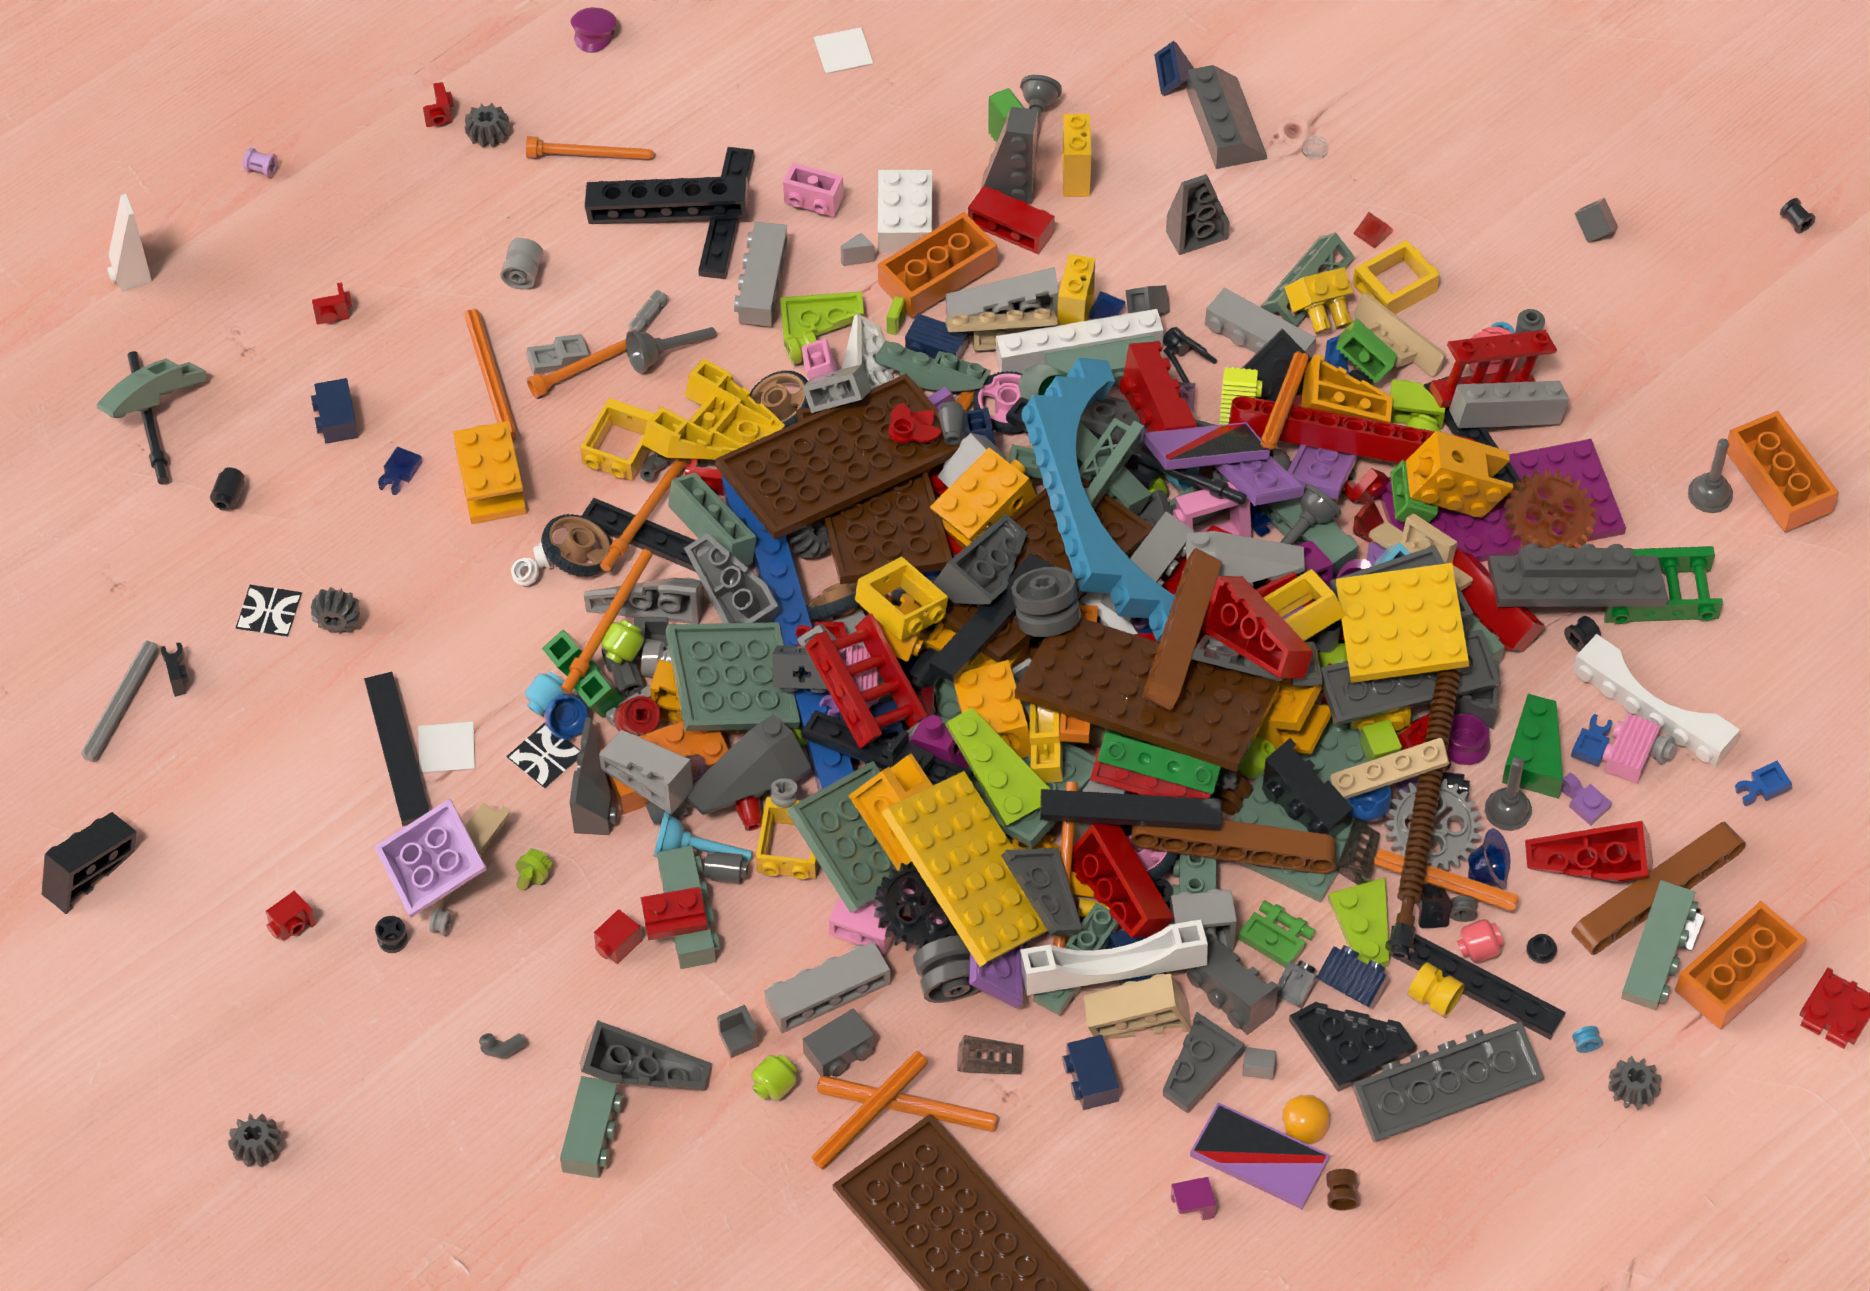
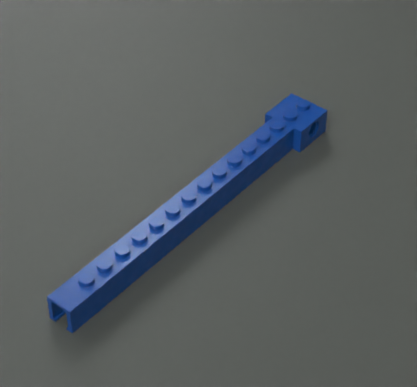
M722 476L723 495L726 505L757 537L753 557L757 575L769 586L780 606L773 622H779L784 646H797V638L799 637H795L796 627L806 625L812 628L786 535L774 540L724 476ZM800 666L799 669L803 670V674H808V672L805 671V667ZM802 688L794 691L801 731L815 710L827 714L828 710L832 709L826 705L823 707L819 705L824 696L831 695L828 689L823 693H814L810 689ZM804 739L818 791L854 772L848 755Z

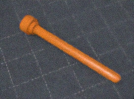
M527 136L526 158H537L538 156H543V153L648 160L654 157V152L651 149L544 143V140H539L538 137Z
M626 339L548 375H539L537 373L528 377L527 384L532 395L538 398L547 394V390L551 388V385L626 351Z

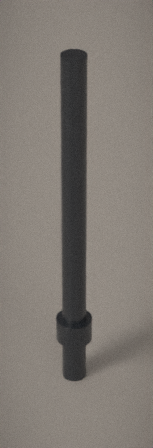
M129 352L127 357L131 373H134L142 367L138 352ZM149 407L148 410L141 411L151 452L149 460L151 467L155 469L158 483L163 485L169 482L166 470L168 462L165 452L161 449L152 408Z
M1111 439L1113 445L1119 443L1118 441ZM1135 449L1130 457L1132 460L1210 491V495L1219 499L1227 498L1241 505L1246 501L1247 495L1245 493L1230 488L1228 483L1216 479L1213 481L1184 468L1165 470L1155 456Z

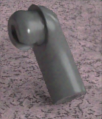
M656 452L650 455L645 460L640 472L641 478L645 481L652 480L655 473L667 466L671 459Z
M491 1033L484 1034L479 1039L480 1049L485 1055L505 1059L527 1046L520 1033L504 1042L496 1040L495 1036Z

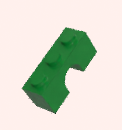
M564 629L542 647L551 661L566 676L570 673L569 667L573 660L579 658L583 651L578 641ZM591 659L589 670L584 677H580L574 689L594 712L604 718L606 712L620 704L624 698Z

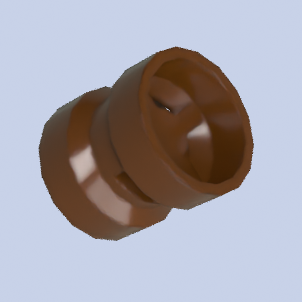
M1237 775V787L1235 789H1221L1214 796L1217 799H1221V811L1232 816L1236 812L1239 814L1243 808L1244 799H1248L1253 792L1252 785L1239 775Z
M1335 1169L1326 1174V1185L1330 1189V1192L1327 1194V1205L1329 1208L1346 1211L1354 1209L1359 1205V1196L1355 1191V1187L1358 1184L1355 1171Z

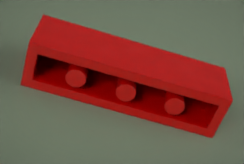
M1456 548L1452 565L1473 578L1472 584L1461 590L1472 612L1481 618L1479 622L1490 632L1494 631L1500 637L1498 640L1507 650L1512 651L1513 649L1524 652L1544 629L1545 625L1527 607H1497L1489 571L1469 551Z

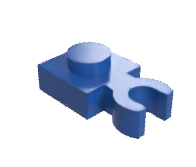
M1594 714L1590 719L1589 730L1582 728L1572 749L1571 757L1598 767L1610 740L1606 736L1611 731L1612 720H1608L1606 726L1600 727L1596 724L1598 715Z
M1778 760L1751 772L1752 781L1743 780L1735 785L1737 794L1742 791L1750 792L1742 797L1744 806L1753 804L1757 796L1761 794L1765 801L1792 789V782Z

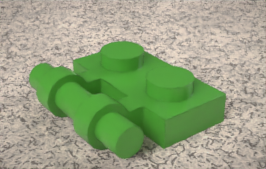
M1264 900L1259 911L1266 914V917L1254 912L1238 933V940L1286 968L1289 961L1294 963L1305 948V941L1298 937L1303 936L1311 941L1316 930L1308 926V922L1300 917L1296 919L1284 912L1285 908L1278 904L1272 905ZM1279 922L1283 924L1284 926L1288 927L1289 930L1286 931L1285 929L1276 925V923Z

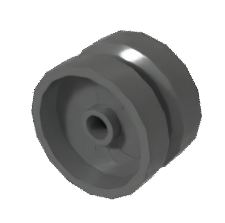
M1059 567L1033 569L1018 577L1011 587L1019 629L1025 634L1034 637L1059 635L1071 630L1078 624L1081 618L1074 575L1068 570Z
M959 935L949 936L928 943L918 949L913 955L916 972L919 976L923 977L920 980L924 999L928 1002H951L968 997L980 990L969 984L970 951Z

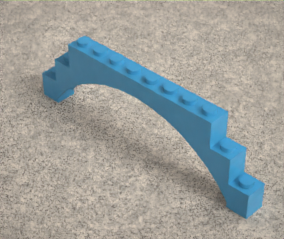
M1078 358L1072 369L1069 370L1067 377L1055 376L1044 395H1032L1022 410V420L1025 423L1029 442L1032 444L1036 456V464L1040 468L1043 485L1047 490L1050 506L1054 511L1058 531L1061 533L1065 552L1069 557L1072 573L1076 579L1079 591L1110 593L1111 601L1119 617L1148 618L1156 642H1160L1175 595L1146 575L1115 543L1093 510L1081 482L1076 457V436L1079 421L1084 410L1094 401L1105 399L1115 380L1108 360Z

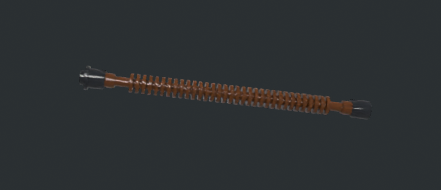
M1462 618L1465 641H1467L1470 622ZM1460 668L1437 671V680L1435 681L1431 704L1432 708L1430 709L1426 732L1427 736L1425 737V743L1442 738L1446 751H1448L1452 718L1454 717L1457 700V690L1461 676ZM1444 767L1420 774L1417 782V792L1415 793L1412 820L1410 821L1408 842L1406 844L1403 870L1397 898L1402 901L1401 912L1397 914L1395 926H1392L1390 939L1385 944V948L1390 951V955L1400 959L1408 958V955L1414 954L1416 947L1413 945L1416 931L1414 927L1415 916L1412 914L1414 904L1420 903L1422 898V888L1424 887L1426 866L1428 864L1427 859L1429 858Z

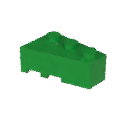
M1527 694L1505 764L1502 783L1508 784L1512 760L1520 757L1524 760L1519 788L1559 799L1563 774L1556 701Z

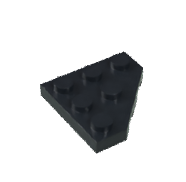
M1283 328L1240 368H1245L1246 370L1250 368L1251 370L1256 369L1258 371L1257 380L1262 381L1261 397L1255 398L1276 402L1294 354L1298 351L1302 354L1306 353ZM1304 374L1296 395L1303 393Z
M1314 1002L1289 1016V1022L1338 1092L1351 1086L1352 1083L1382 1069L1381 1066L1401 1060L1416 1052L1417 1045L1398 1021L1388 1019L1385 1022L1370 1018L1369 1014L1348 1009L1345 1012L1327 1008V1004Z

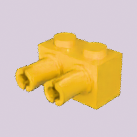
M1345 267L1302 277L1284 287L1293 313L1302 310L1308 311L1315 333L1332 328L1324 305L1328 306L1331 311L1335 328L1352 323L1345 299L1346 296L1353 293Z

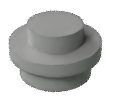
M1660 735L1655 740L1651 756L1656 758L1658 763L1664 764L1668 760L1671 761L1675 756L1677 745L1674 744V737Z

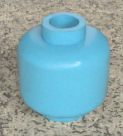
M550 671L547 674H538L525 691V696L530 701L527 707L541 716L545 713L548 703L552 699L566 694L561 690L564 681Z

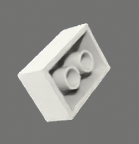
M878 170V253H896L932 231V170Z

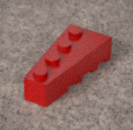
M1160 341L1130 343L1128 345L1124 374L1120 380L1119 388L1121 394L1129 402L1131 409L1139 417L1141 424L1146 427L1148 432L1197 427L1186 399L1180 398V386L1177 379L1170 378L1168 370H1170L1171 366L1168 359H1162L1160 355L1163 349Z
M1093 823L1073 846L1071 868L1077 873L1075 877L1081 884H1087L1094 892L1093 897L1110 909L1109 914L1131 938L1150 937L1162 931L1174 917L1121 826L1117 824Z

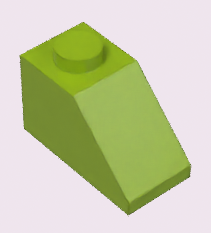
M1392 379L1390 396L1393 397L1390 423L1407 425L1410 418L1419 417V415L1423 414L1435 419L1439 423L1438 427L1442 429L1445 408L1439 407L1433 395L1421 383Z

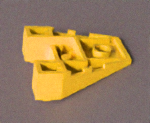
M703 358L689 373L685 397L700 404L701 407L687 420L661 406L647 421L642 445L666 458L715 460L720 456L783 429L785 424L762 403L757 404L750 397V392L745 387L740 388L732 380L733 376L727 370Z

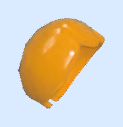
M1301 1094L1289 1099L1285 1104L1282 1120L1287 1135L1306 1144H1313L1324 1138L1329 1130V1112L1323 1101L1314 1095Z

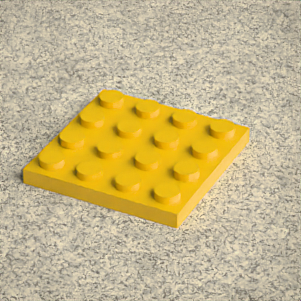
M1452 563L1335 579L1338 601L1345 614L1341 621L1351 683L1469 667Z

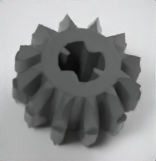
M481 103L478 109L471 107L470 113L466 114L465 133L467 137H470L472 144L479 143L481 147L486 144H490L493 147L495 142L503 143L504 137L508 136L509 133L507 113H504L502 107L495 108L493 103L489 106H484Z
M823 518L787 534L790 539L788 543L793 546V553L799 552L801 558H816L830 547Z
M330 587L328 591L320 589L319 593L312 600V621L318 623V628H327L328 632L335 630L341 634L343 630L351 631V628L356 625V621L359 619V600L353 598V593L343 592L342 588L335 590Z
M1632 1056L1628 1058L1627 1063L1619 1060L1616 1068L1610 1071L1609 1078L1611 1081H1609L1608 1089L1614 1092V1102L1624 1100L1625 1109L1630 1104H1634L1637 1110L1642 1107L1643 1103L1650 1106L1654 1098H1657L1660 1094L1661 1075L1655 1074V1065H1645V1057L1640 1062H1636Z
M249 1113L248 1121L246 1122L237 1119L236 1124L238 1128L230 1129L231 1139L228 1142L230 1150L233 1151L234 1158L237 1161L243 1160L244 1165L247 1167L253 1161H256L257 1165L261 1167L262 1160L265 1158L273 1162V1152H280L281 1145L279 1141L282 1139L276 1122L273 1119L267 1121L263 1113L257 1119H254L253 1115Z

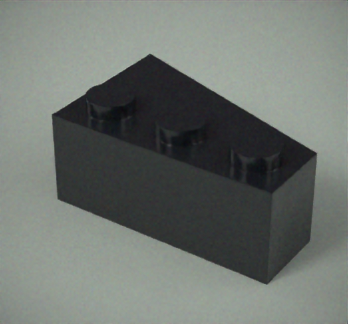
M1289 738L1265 759L1262 790L1270 801H1276L1285 809L1291 819L1302 823L1308 832L1326 834L1335 838L1351 824L1353 807L1329 780L1325 783L1321 781L1312 771L1315 767L1310 759L1304 762L1293 749L1296 743Z
M110 812L106 816L96 819L90 826L80 832H75L61 844L51 847L44 856L41 895L67 914L73 909L72 905H70L71 902L82 892L88 895L93 890L91 884L102 874L108 877L135 852L137 831L116 814Z

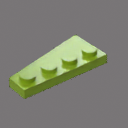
M973 708L945 723L1004 827L1040 808L1041 789H1051Z

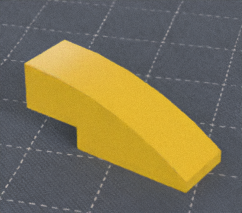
M1030 703V768L1044 783L1063 782V741H1059L1061 713Z

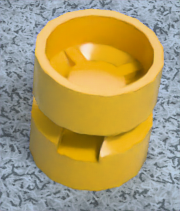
M1427 962L1413 979L1407 996L1422 1005L1429 1003L1430 1010L1446 1018L1459 1001L1465 985L1450 975L1444 978L1442 970Z

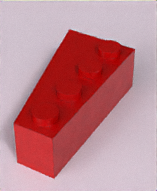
M1218 576L1201 630L1278 678H1304L1313 650L1243 576Z

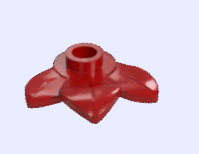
M902 403L896 406L890 414L892 423L889 426L888 434L895 442L908 443L917 441L926 443L937 439L941 435L942 431L932 426L934 422L933 410L911 412L907 405Z

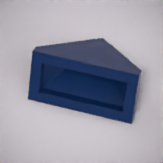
M1172 41L1154 54L1160 91L1165 96L1186 82L1188 70L1194 69V67L1175 41Z

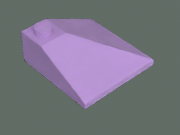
M450 798L374 846L411 918L487 870Z

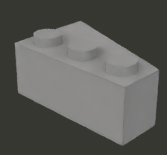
M620 730L599 754L601 770L671 815L693 791L690 759L634 734Z

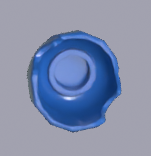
M562 694L552 699L544 713L546 726L551 733L565 740H571L574 736L582 733L585 718L589 717L585 703L578 696Z
M1390 785L1347 798V802L1353 807L1352 817L1364 822L1383 819L1392 805Z

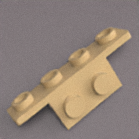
M1368 293L1363 294L1353 315L1397 354L1394 366L1399 368L1414 362L1432 377L1438 375L1447 356L1446 353Z
M1039 308L1034 310V312L1023 313L1020 310H1011L1007 314L996 315L993 312H983L979 316L955 314L951 318H945L948 332L973 331L974 351L995 350L996 336L1029 331L1028 327L1058 325L1055 312L1046 308Z
M1414 513L1406 518L1403 532L1389 522H1385L1369 533V538L1386 549L1389 546L1401 543L1410 553H1414L1435 545L1445 564L1453 562L1458 543ZM1453 565L1455 582L1459 589L1463 590L1470 586L1473 578Z
M1438 738L1333 773L1330 777L1332 785L1347 799L1449 765V759L1443 739Z

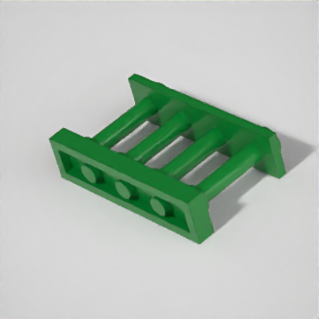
M1714 547L1632 549L1634 556L1658 557L1661 572L1666 574L1670 600H1668L1666 606L1606 607L1604 623L1616 624L1645 621H1710L1712 619H1719L1723 599H1710L1706 572H1711L1715 557ZM1693 572L1695 574L1699 599L1682 600L1677 573Z
M1107 729L1097 761L1211 794L1214 792L1221 766Z

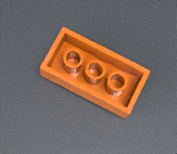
M963 212L878 263V284L892 299L895 296L904 298L905 312L912 318L917 313L924 311L945 298L946 294L955 292L996 267L997 244Z
M1778 410L1730 430L1727 454L1784 532L1833 512L1839 494L1838 490Z
M683 721L638 736L690 759L693 784L728 751L720 730L685 731ZM605 772L623 815L646 807L645 803L649 801L648 799Z
M1759 901L1680 972L1675 991L1721 1030L1801 957L1807 939L1766 904Z

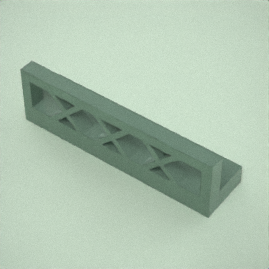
M1336 232L1320 236L1260 307L1270 313L1279 312L1285 321L1297 326L1308 311H1298L1293 316L1286 307L1289 304V300L1284 287L1302 277L1318 274L1320 266H1326V271L1346 268L1355 256ZM1335 248L1344 257L1339 263L1333 262V250Z
M1114 418L1079 469L1081 479L1086 475H1096L1090 486L1084 488L1093 510L1143 439L1144 425L1135 420L1129 426ZM1117 428L1124 432L1125 435L1118 444L1113 445L1111 435ZM1111 452L1105 464L1098 467L1096 462L1098 454Z

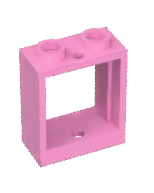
M1227 482L1230 488L1239 491L1234 485ZM1205 489L1175 497L1176 509L1173 510V516L1193 529L1192 518L1230 507V522L1216 526L1234 535L1251 537L1250 501L1247 498L1244 504L1241 505L1227 498L1219 499L1210 495V491ZM1209 528L1202 529V530L1195 531V532H1206Z

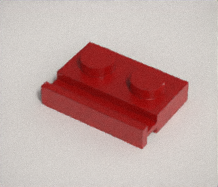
M700 887L640 897L648 941L708 930Z

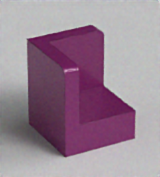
M1208 1177L1171 1184L1172 1203L1176 1202L1180 1214L1200 1211L1202 1220L1215 1217L1216 1203Z

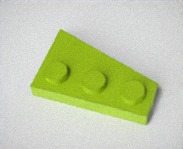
M862 291L780 297L784 347H786L785 339L800 338L804 333L811 331L815 336L852 324L857 313L864 317Z
M1385 877L1329 893V903L1348 947L1360 953L1357 959L1366 964L1371 959L1383 967H1387L1389 965V951L1385 948V944L1388 941Z

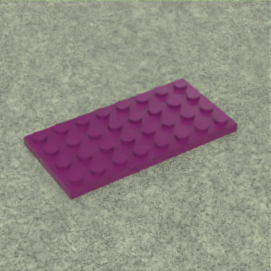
M1592 439L1509 454V463L1525 484L1524 493L1502 499L1483 518L1473 517L1438 506L1436 517L1429 522V524L1457 541L1456 548L1469 551L1479 562L1488 561L1489 556H1516L1519 553V549L1524 548L1528 544H1537L1540 548H1552L1556 544L1572 545L1623 535L1626 531V526ZM1388 477L1390 481L1379 498L1387 521L1403 532L1405 521L1401 522L1395 519L1391 477Z

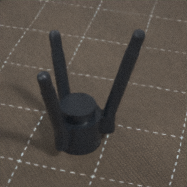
M1178 327L1169 329L1163 336V344L1166 346L1163 352L1170 358L1187 390L1192 392L1193 387L1175 354L1183 355L1191 348L1213 364L1217 363V359L1211 356L1206 348L1189 338Z

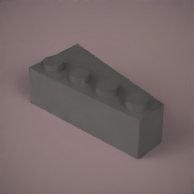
M1019 107L1010 108L1000 137H998L995 149L989 159V164L984 171L981 188L986 186L996 189L1014 199L1022 200L1026 204H1032L1037 172L1038 110Z

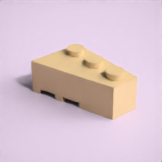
M1171 973L1156 974L1150 979L1138 982L1128 981L1123 983L1122 986L1110 989L1101 988L1093 993L1083 995L1088 1029L1093 1036L1102 1035L1104 1040L1135 1037V1031L1153 1030L1154 1035L1164 1034L1163 1029L1182 1027L1183 1032H1190L1192 1027L1188 1000Z

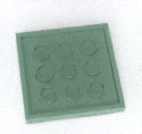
M779 622L667 625L665 632L685 731L751 730L772 714L788 728H797L799 726L800 719L794 692H785L781 688L773 687V652L777 645L784 646Z
M874 761L786 810L850 913L877 897L875 895L877 886H882L883 876L889 878L890 869L892 868L897 871L848 796L880 773ZM912 862L907 865L908 869L911 868Z

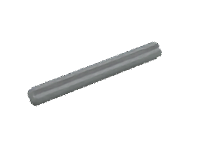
M148 640L143 642L81 751L85 760L95 762L98 759L159 650L156 643Z

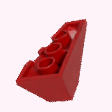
M1643 821L1525 840L1527 867L1531 870L1616 882L1650 876L1652 867L1650 835Z

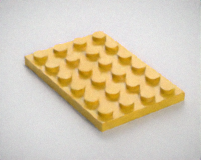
M965 771L895 803L881 812L979 967L1047 932L1043 922L1001 857L1006 850H1015Z

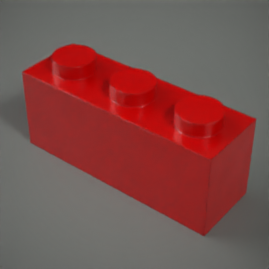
M983 186L968 207V216L983 231L1038 255L1054 234V215L1028 205L1022 200L1007 196L996 189Z

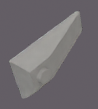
M1217 531L1186 533L1187 559L1193 549L1197 548L1222 560L1218 576H1243L1253 587V582L1266 578L1274 581L1292 572L1296 574L1305 572L1304 547Z

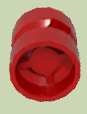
M637 696L623 702L618 706L614 714V724L617 730H623L636 736H641L654 730L660 720L658 705L646 696Z

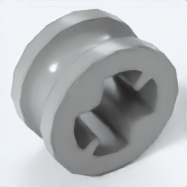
M787 778L774 781L771 785V801L773 804L780 807H789L795 804L797 801V784Z
M437 906L431 916L430 932L436 933L440 931V935L446 936L452 925L453 911L450 909L443 911L442 907Z

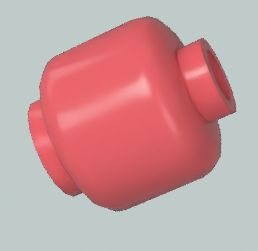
M1486 919L1464 926L1461 929L1462 939L1457 941L1463 957L1470 956L1474 963H1481L1498 956L1501 952L1500 946L1504 945L1496 923L1490 924Z

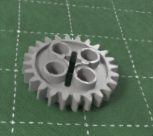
M1447 779L1443 780L1440 788L1438 801L1440 810L1437 811L1435 818L1437 819L1448 807L1452 809V812L1441 820L1437 828H1434L1431 839L1440 845V851H1429V858L1427 859V865L1436 868L1440 866L1445 871H1448L1449 863L1457 869L1460 865L1458 858L1464 862L1469 859L1466 851L1473 853L1477 847L1472 842H1478L1481 838L1474 831L1480 830L1482 827L1481 823L1474 822L1480 816V812H1471V808L1476 802H1466L1464 800L1468 794L1467 791L1460 795L1456 793L1458 789L1457 783L1451 789L1447 788ZM1411 782L1407 785L1408 793L1400 789L1397 793L1400 800L1392 799L1391 806L1394 809H1390L1386 816L1393 820L1386 821L1384 824L1385 828L1392 829L1386 835V839L1395 840V843L1390 848L1391 851L1400 849L1402 851L1400 855L1404 857L1409 829L1405 825V820L1411 819L1415 793L1417 792L1416 787ZM1454 820L1458 822L1461 831L1452 832L1447 826V821Z

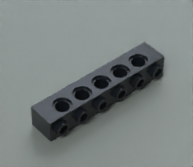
M747 176L587 182L584 207L589 224L748 218L750 192Z

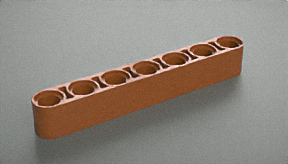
M1197 548L1193 549L1184 566L1142 698L1169 711L1173 708L1180 695L1222 560Z
M1221 819L1222 825L1220 830L1132 825L1131 842L1139 848L1318 874L1330 873L1335 869L1336 840L1334 837L1326 834Z
M1725 821L1719 823L1651 870L1649 877L1638 879L1583 917L1573 927L1572 935L1591 955L1601 952L1647 920L1660 880L1690 890L1737 857L1745 848L1746 842Z

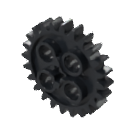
M913 862L909 869L904 863H901L899 872L892 868L890 869L889 878L883 876L882 886H877L875 894L877 897H875L873 906L877 907L875 908L874 917L881 918L879 919L878 928L887 927L885 932L886 938L893 935L896 936L894 945L897 946L904 941L906 942V951L912 945H915L918 950L938 939L959 935ZM904 889H910V890L914 891L915 893H914V894H907V893H905L903 890H904ZM902 916H909V917H911L913 920H912V921H905V920H903L901 917H902ZM932 919H939V920H941L943 923H942V924H935V923H933L931 920H932Z

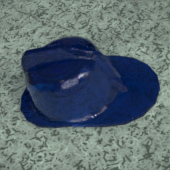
M1494 828L1489 829L1485 835L1483 845L1468 856V878L1493 887L1498 886L1503 890L1507 886L1511 859L1508 845L1498 830Z

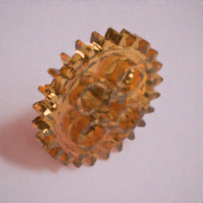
M1545 469L1542 476L1537 470H1534L1532 479L1525 474L1521 480L1522 482H1515L1514 490L1508 493L1507 497L1509 499L1504 504V507L1509 509L1506 510L1504 518L1511 519L1506 528L1515 529L1512 539L1521 537L1520 547L1526 544H1537L1540 548H1552L1556 544H1565L1568 548H1579V545L1586 544L1587 537H1591L1594 531L1592 528L1597 522L1596 519L1592 518L1595 516L1597 509L1590 508L1594 498H1585L1589 489L1580 490L1578 488L1581 483L1580 480L1574 483L1570 482L1571 474L1561 478L1560 470H1557L1554 476H1551L1549 469ZM1538 492L1545 493L1549 499L1541 498ZM1563 505L1572 507L1574 512L1567 511ZM1526 515L1535 517L1537 522L1528 520ZM1552 528L1561 530L1563 535L1554 533Z

